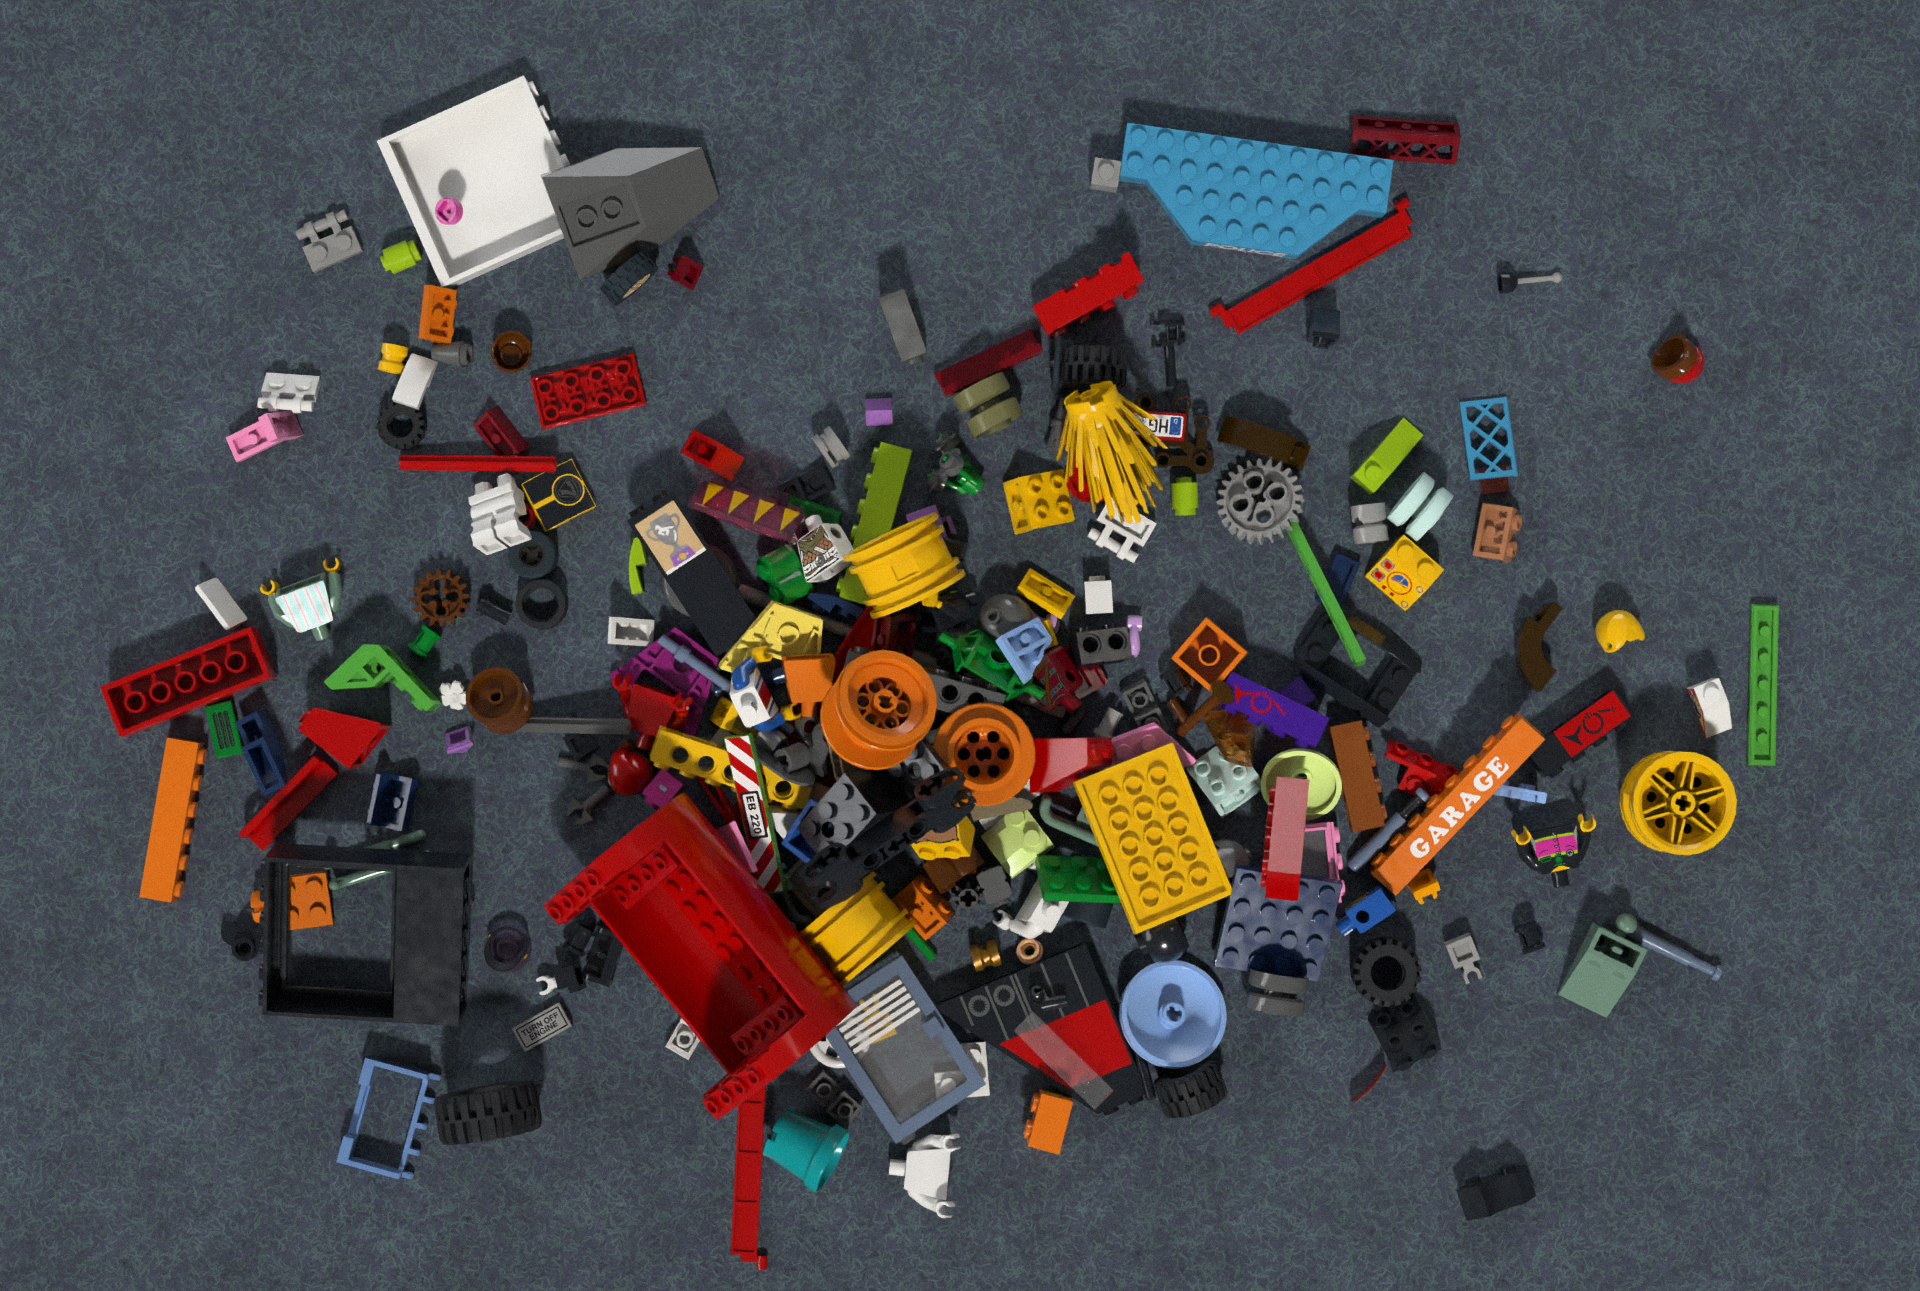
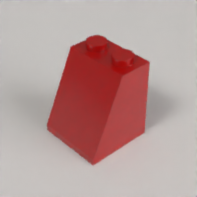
M314 707L312 710H306L301 716L299 722L302 724L298 730L348 769L359 768L392 725L388 722L329 708Z
M1112 737L1033 739L1035 745V764L1030 776V793L1059 792L1073 785V782L1112 765V758L1114 756Z

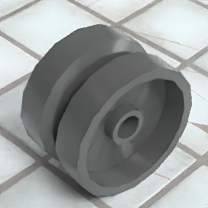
M1250 969L1248 982L1254 987L1264 989V991L1252 990L1247 992L1244 1006L1272 1015L1303 1016L1305 1002L1301 998L1289 996V993H1306L1309 978L1304 976H1297V978Z

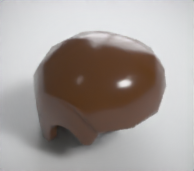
M510 330L501 333L494 340L491 348L494 365L507 373H516L524 370L532 356L529 339L517 331Z

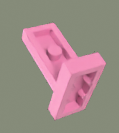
M283 411L266 413L258 417V422L226 437L236 462H241L284 440L296 439L304 434L295 413Z

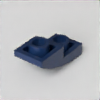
M810 593L807 597L811 600L809 606L821 614L825 610L830 613L835 604L840 607L837 612L849 620L853 616L858 619L863 612V609L859 606L832 595Z

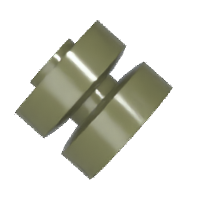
M1003 372L983 379L953 397L961 414L976 410L977 414L966 422L974 439L986 434L990 436L1012 424L1013 420L1024 413L1016 397L1003 401L1000 400V397L1011 389Z

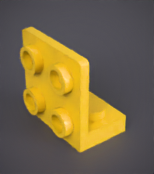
M1063 469L1022 476L1003 483L1015 535L1075 520L1067 484L1064 485L1065 474Z

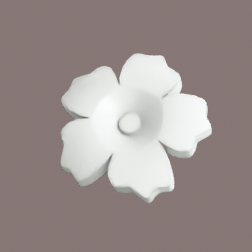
M454 680L452 685L450 683L441 684L439 687L441 693L440 702L444 706L450 705L452 709L456 710L464 708V704H466V691H463L464 686H462L461 681Z

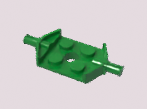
M975 629L963 636L959 635L958 638L947 633L945 630L940 634L938 640L950 646L953 650L952 655L956 672L963 666L1008 693L1005 701L1017 697L1023 692H1028L1039 700L1042 699L1046 690L1032 683L1033 678L1023 684L996 641L983 632ZM992 656L996 657L999 660V662H996L992 658Z

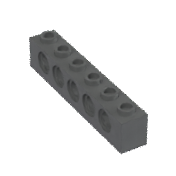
M857 645L855 649L849 648L844 668L857 657L871 652V649ZM934 667L933 671L924 669L934 684L937 695L936 709L953 714L956 710L971 705L968 697L973 692H979L983 695L984 700L982 703H993L1003 706L1006 692L1001 691V688L990 682H986V685L983 686L976 684V679L969 676L960 675L958 679L949 676V671L936 667ZM946 685H953L957 688L958 693L953 698H946L942 694V689Z

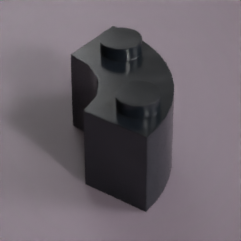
M1515 1163L1501 1166L1499 1168L1500 1172L1482 1178L1474 1176L1464 1180L1465 1185L1456 1191L1466 1221L1490 1217L1502 1210L1523 1205L1534 1198L1536 1193L1527 1166L1516 1167Z

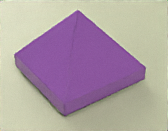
M470 726L444 734L448 754L464 753L473 746Z

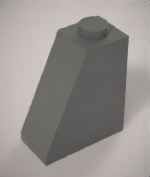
M901 289L880 297L879 303L902 365L908 363L910 367L923 362V357L927 356V351L905 290Z

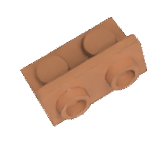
M1482 503L1473 556L1511 563L1512 557H1515L1517 553L1516 534L1522 526L1520 510L1514 507Z

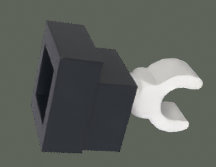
M580 962L553 970L554 977L543 975L536 979L537 982L544 980L548 984L546 990L539 992L540 995H546L552 992L554 988L559 990L568 987L569 993L586 988Z

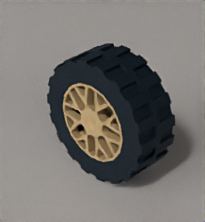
M644 250L640 251L612 273L602 284L600 290L614 306H617L642 287L656 273L658 266Z

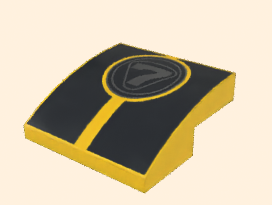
M572 459L557 465L555 472H543L521 484L544 532L569 522L570 519L596 507Z

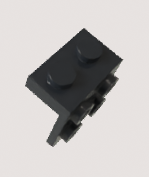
M1413 994L1410 995L1411 998L1408 1001L1404 1000L1400 1005L1383 1007L1368 1016V1022L1386 1054L1393 1073L1398 1070H1407L1414 1062L1422 1058L1429 1059L1441 1050L1438 1035L1417 997Z

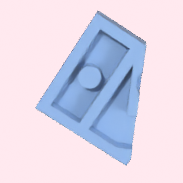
M1039 617L1001 635L995 641L1022 683L1025 684L1032 678V673L1041 662L1044 651L1049 647L1053 639Z
M1507 780L1493 794L1543 804L1546 803L1547 793L1535 791L1536 786L1520 783L1519 788L1511 787Z

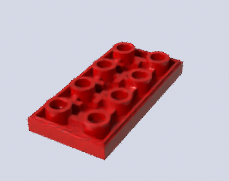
M634 353L530 378L542 430L647 405Z

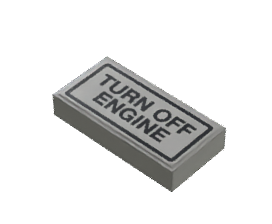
M558 1002L515 1026L512 1030L524 1052L571 1027L573 1024L561 1002Z

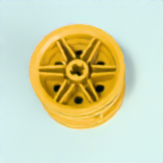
M1663 751L1653 753L1641 759L1630 769L1620 789L1619 807L1621 818L1627 830L1637 841L1648 848L1660 852L1677 855L1702 853L1714 847L1726 836L1732 827L1736 815L1737 799L1734 786L1728 774L1718 763L1707 756L1695 752ZM1667 772H1672L1674 775L1671 782H1667L1664 779ZM1694 777H1698L1701 780V784L1696 788L1693 787ZM1649 792L1655 793L1654 802L1647 800ZM1676 799L1685 801V806L1679 807V805H1676ZM1707 803L1710 807L1709 811L1703 813L1699 809L1700 804ZM1659 817L1665 822L1662 828H1658L1655 824L1656 819ZM1685 823L1690 824V833L1686 834L1683 832Z

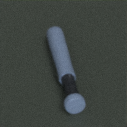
M1419 787L1415 791L1416 795L1401 811L1396 812L1385 823V826H1382L1356 851L1347 862L1351 870L1360 872L1407 822L1406 819L1419 805L1431 799L1425 790Z

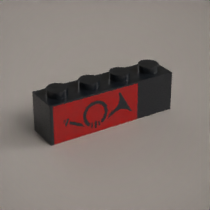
M1609 689L1545 734L1543 743L1528 759L1541 777L1549 775L1550 778H1553L1564 770L1562 765L1570 760L1574 763L1585 756L1584 750L1589 746L1593 745L1595 748L1608 739L1606 735L1612 730L1618 732L1629 725L1628 719L1634 715L1615 689Z

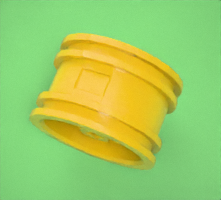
M937 512L922 516L856 547L843 556L845 562H852L853 566L849 568L851 574L857 573L868 596L864 603L866 606H872L874 609L870 612L873 619L886 616L917 603L947 588L966 575L964 569H957L956 565L960 561L958 557H951L941 535L945 530L943 525L937 526L935 523L939 518Z
M874 871L863 879V887L858 893L827 909L800 932L801 936L842 986L864 970L917 924L914 919L908 921L905 917L908 911L905 908L900 911L882 890L885 886L883 881L879 884L875 882L873 878L877 874Z

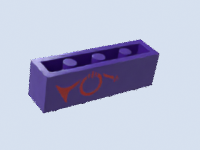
M1231 671L1226 683L1232 688L1235 699L1231 704L1221 702V709L1233 715L1237 711L1246 714V721L1259 727L1261 723L1271 726L1269 732L1282 738L1288 734L1296 738L1294 744L1305 749H1309L1310 746L1317 747L1329 722V717Z

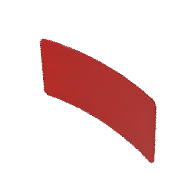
M1384 1063L1373 1082L1356 1098L1351 1100L1353 1103L1375 1085L1387 1066L1386 1063Z

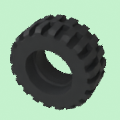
M529 1080L490 1084L450 1092L438 1096L434 1102L439 1140L445 1145L477 1143L511 1137L539 1129L542 1124L538 1088L533 1081Z

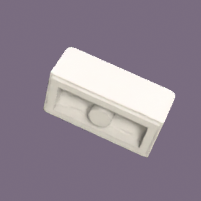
M212 578L195 587L197 593L225 630L233 631L247 621L245 614L218 578Z

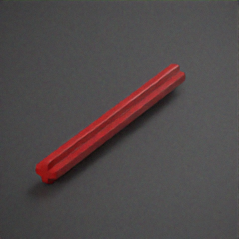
M402 454L399 458V466L401 470L555 472L557 470V459L554 456Z

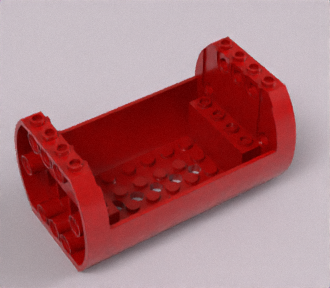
M685 792L668 802L596 858L544 905L550 917L558 925L561 923L565 925L591 905L727 1074L703 1095L704 1099L702 1100L707 1111L716 1120L723 1117L779 1076L826 1036L857 1006L853 998Z

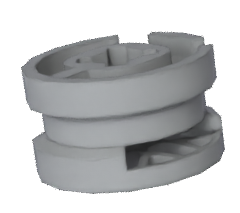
M830 426L825 428L824 433L820 436L815 435L812 437V440L832 468L838 466L840 460H846L850 457V454Z

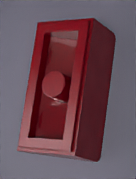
M499 406L488 409L473 424V427L495 455L520 456L530 448L529 444Z

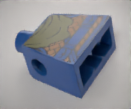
M1378 882L1345 907L1346 916L1335 924L1344 936L1356 928L1362 934L1396 911V901L1385 886ZM1364 910L1368 915L1361 917L1357 912Z

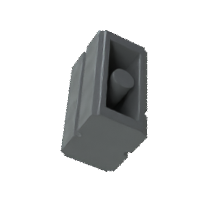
M995 864L978 871L976 876L980 887L983 888L982 892L987 903H993L994 907H998L1010 902L1008 897H1010L1012 891L1001 864Z

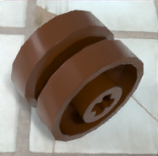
M492 667L481 671L471 680L466 691V706L470 714L492 733L503 735L519 730L530 719L534 708L533 696L529 688L516 674L506 668Z

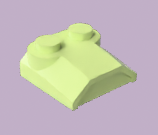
M1028 810L1005 814L1000 821L981 836L1012 879L1036 861L1037 855H1045L1055 847Z

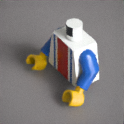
M759 646L752 649L751 657H747L733 670L730 686V698L745 727L750 728L754 726L755 729L761 732H769L784 724L785 721L788 722L801 717V713L795 715L792 711L793 706L797 705V703L783 706L780 712H778L779 709L757 668V663L771 661L772 654L764 655V650L768 646Z

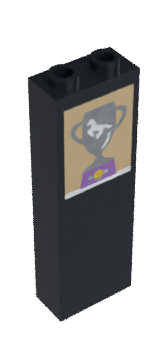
M663 490L651 498L654 503L649 507L644 508L643 505H640L629 513L631 518L627 522L717 657L735 645L756 618L673 491L667 494Z

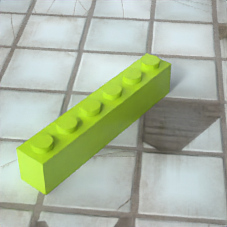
M883 442L880 443L879 448L874 447L871 457V463H875L873 473H867L864 488L868 489L866 499H860L857 514L861 515L859 525H853L850 540L854 541V549L892 530L912 450ZM851 564L847 567L845 577H839L836 592L840 593L839 598L865 605L864 600L868 596L864 593V588L857 573H850L849 568L853 566Z

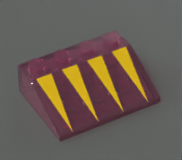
M712 478L711 482L704 480L688 502L687 507L696 513L796 547L798 540L801 538L805 520L808 517L802 514L803 508L791 504L784 508L777 505L778 500L763 495L762 499L751 496L752 491L738 486L736 491L726 488V482Z

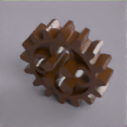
M437 569L435 576L428 571L426 572L428 579H417L421 586L420 588L413 587L412 590L418 593V595L411 598V601L418 602V606L414 608V611L423 612L420 617L422 621L430 618V625L435 626L438 620L441 627H446V620H449L454 625L456 624V616L465 617L461 610L462 608H470L465 603V599L471 598V595L464 593V590L469 587L468 584L460 585L459 583L462 576L457 575L452 578L453 571L448 570L443 575L442 569ZM438 580L444 581V586L441 589L442 594L451 595L453 592H457L459 595V599L456 602L451 600L442 601V606L446 608L444 616L438 614V609L441 607L440 602L434 600L430 601L429 604L424 602L426 594L432 596L440 595V590L436 587Z

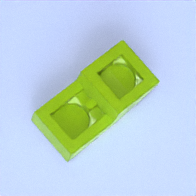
M638 537L633 540L629 556V581L633 595L645 593L638 567L648 564L645 548Z

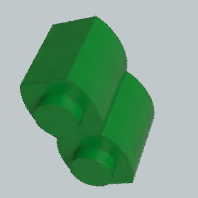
M790 544L776 549L756 561L758 575L769 585V594L773 601L789 605L814 591L812 583L806 582L800 560Z

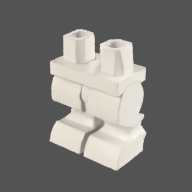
M508 473L498 476V487L493 488L488 482L475 484V495L468 497L469 505H471L470 513L474 522L471 523L473 531L470 534L473 546L485 555L508 548L507 545L512 547L532 539L527 526L523 525L518 519L520 516L527 514L524 492L517 487L515 478Z

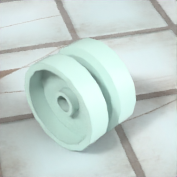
M1425 472L1413 482L1387 516V519L1396 526L1403 525L1412 516L1413 518L1407 525L1405 533L1415 541H1418L1435 525L1454 496L1442 487L1428 497V494L1434 487L1435 480Z

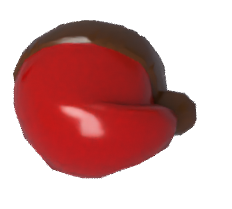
M1679 333L1667 339L1657 349L1652 357L1651 367L1660 377L1670 382L1686 384L1693 382L1700 376L1704 369L1705 360L1701 350L1688 340L1685 334Z
M626 739L621 742L620 748L615 750L611 757L607 772L610 787L622 796H633L642 793L656 774V768L653 765L654 762L650 761V755L644 750L635 748L632 740Z

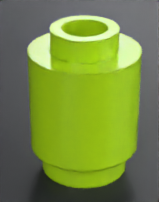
M404 240L382 250L384 255L380 256L385 271L391 270L393 274L417 265V261L422 259L414 240L408 242Z
M1192 477L1176 478V483H1171L1172 509H1175V516L1196 515V508H1199L1198 482H1192Z

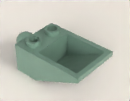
M1623 913L1617 917L1615 922L1616 933L1594 922L1592 923L1560 987L1558 995L1607 1018L1636 975L1648 951L1642 945L1626 938L1627 935L1632 934L1637 928L1636 918L1629 913ZM1602 935L1604 938L1603 943L1597 944L1600 936ZM1622 947H1627L1628 953L1625 956L1619 955L1623 952L1621 950Z

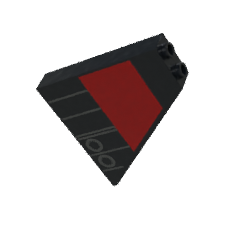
M1085 942L936 1003L939 1012L1097 1114L1103 1112L1104 1116L1118 1111V1106L1128 1102L1129 1105H1133L1144 1100L1143 1095L1145 1094L1139 1071ZM1039 985L1051 996L1065 993L1068 1006L1043 1011L1030 1001L1029 990L1032 986Z

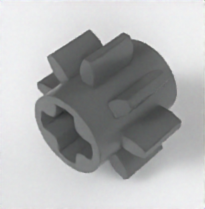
M967 881L966 888L962 889L960 886H956L959 894L958 896H952L951 900H958L957 911L963 907L966 909L967 915H969L970 909L973 907L979 911L981 910L977 903L978 900H984L985 897L982 895L978 896L977 894L980 885L973 889L970 888V882ZM965 891H971V895L976 896V900H972L971 905H965V901L960 899V896H965Z

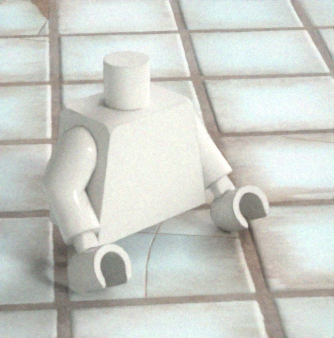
M1035 862L1027 867L1037 871ZM1037 879L1015 917L1016 919L1013 920L1012 916L1003 910H998L997 912L1003 915L999 922L994 920L992 922L1003 930L1010 928V931L1028 939H1033L1043 932L1051 933L1069 902L1043 901L1039 879Z
M957 1133L948 1136L929 1134L917 1140L911 1148H908L907 1160L890 1159L889 1175L905 1176L904 1189L907 1190L908 1195L923 1207L936 1212L941 1218H951L952 1215L946 1213V1207H955V1203L942 1200H946L950 1154L952 1151L961 1148L960 1146H954L952 1142L953 1139L960 1137Z

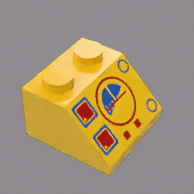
M1403 534L1397 538L1365 577L1400 608L1406 611L1433 584L1444 569Z

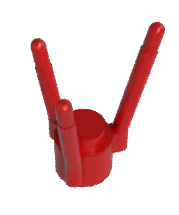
M697 776L698 782L721 813L724 822L729 824L735 821L738 827L743 825L739 803L730 804L721 786H716L719 797L725 806L724 808L703 778Z

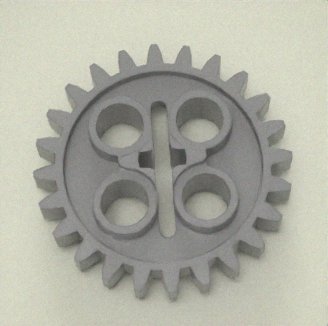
M1258 458L1256 466H1253L1250 460H1248L1246 469L1237 465L1239 471L1237 475L1229 472L1232 480L1230 482L1222 481L1226 490H1218V494L1224 499H1220L1216 503L1218 507L1222 508L1218 511L1220 518H1224L1222 520L1225 527L1230 526L1228 530L1231 535L1237 533L1240 541L1247 536L1249 544H1252L1254 539L1257 538L1260 545H1263L1265 537H1268L1271 543H1273L1275 534L1284 538L1282 530L1293 531L1290 522L1299 523L1295 513H1303L1304 510L1298 504L1305 502V499L1302 495H1298L1303 492V488L1301 485H1297L1299 480L1297 476H1292L1293 473L1290 468L1284 470L1281 462L1274 467L1272 459H1269L1267 464L1263 465L1261 458ZM1256 480L1262 481L1259 487L1250 488L1252 482ZM1285 492L1281 499H1273L1275 493ZM1263 499H1265V502H1264V503H1263V502H1258V504H1256V501H1257V500H1258V501H1262ZM1240 504H1248L1244 511H1236ZM1263 515H1271V519L1268 522H1259Z

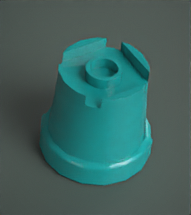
M788 1108L776 1122L772 1130L774 1133L771 1140H767L763 1155L803 1180L806 1188L818 1193L826 1184L839 1162L848 1142L850 1131L838 1124L833 1127Z

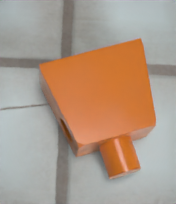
M832 653L781 656L791 703H801V716H817V702H823L827 691L832 687L835 657Z

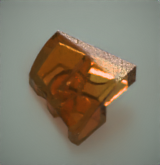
M1225 710L1209 711L1203 719L1223 759L1232 764L1253 767L1256 725L1246 721V716H1228Z

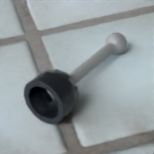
M1499 272L1497 275V285L1500 294L1513 292L1518 284L1544 281L1559 283L1562 280V274L1559 272H1555L1551 276L1520 279L1512 272Z

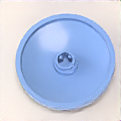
M1175 960L1168 963H1153L1142 969L1129 981L1120 1001L1119 1017L1127 1042L1140 1057L1159 1067L1180 1069L1199 1063L1217 1048L1226 1028L1227 1012L1223 995L1215 981L1199 967L1188 962Z

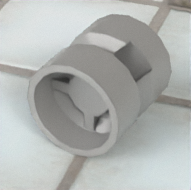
M1385 503L1350 507L1352 522L1356 524V527L1353 529L1354 544L1389 541L1387 525L1383 524V520L1386 518Z

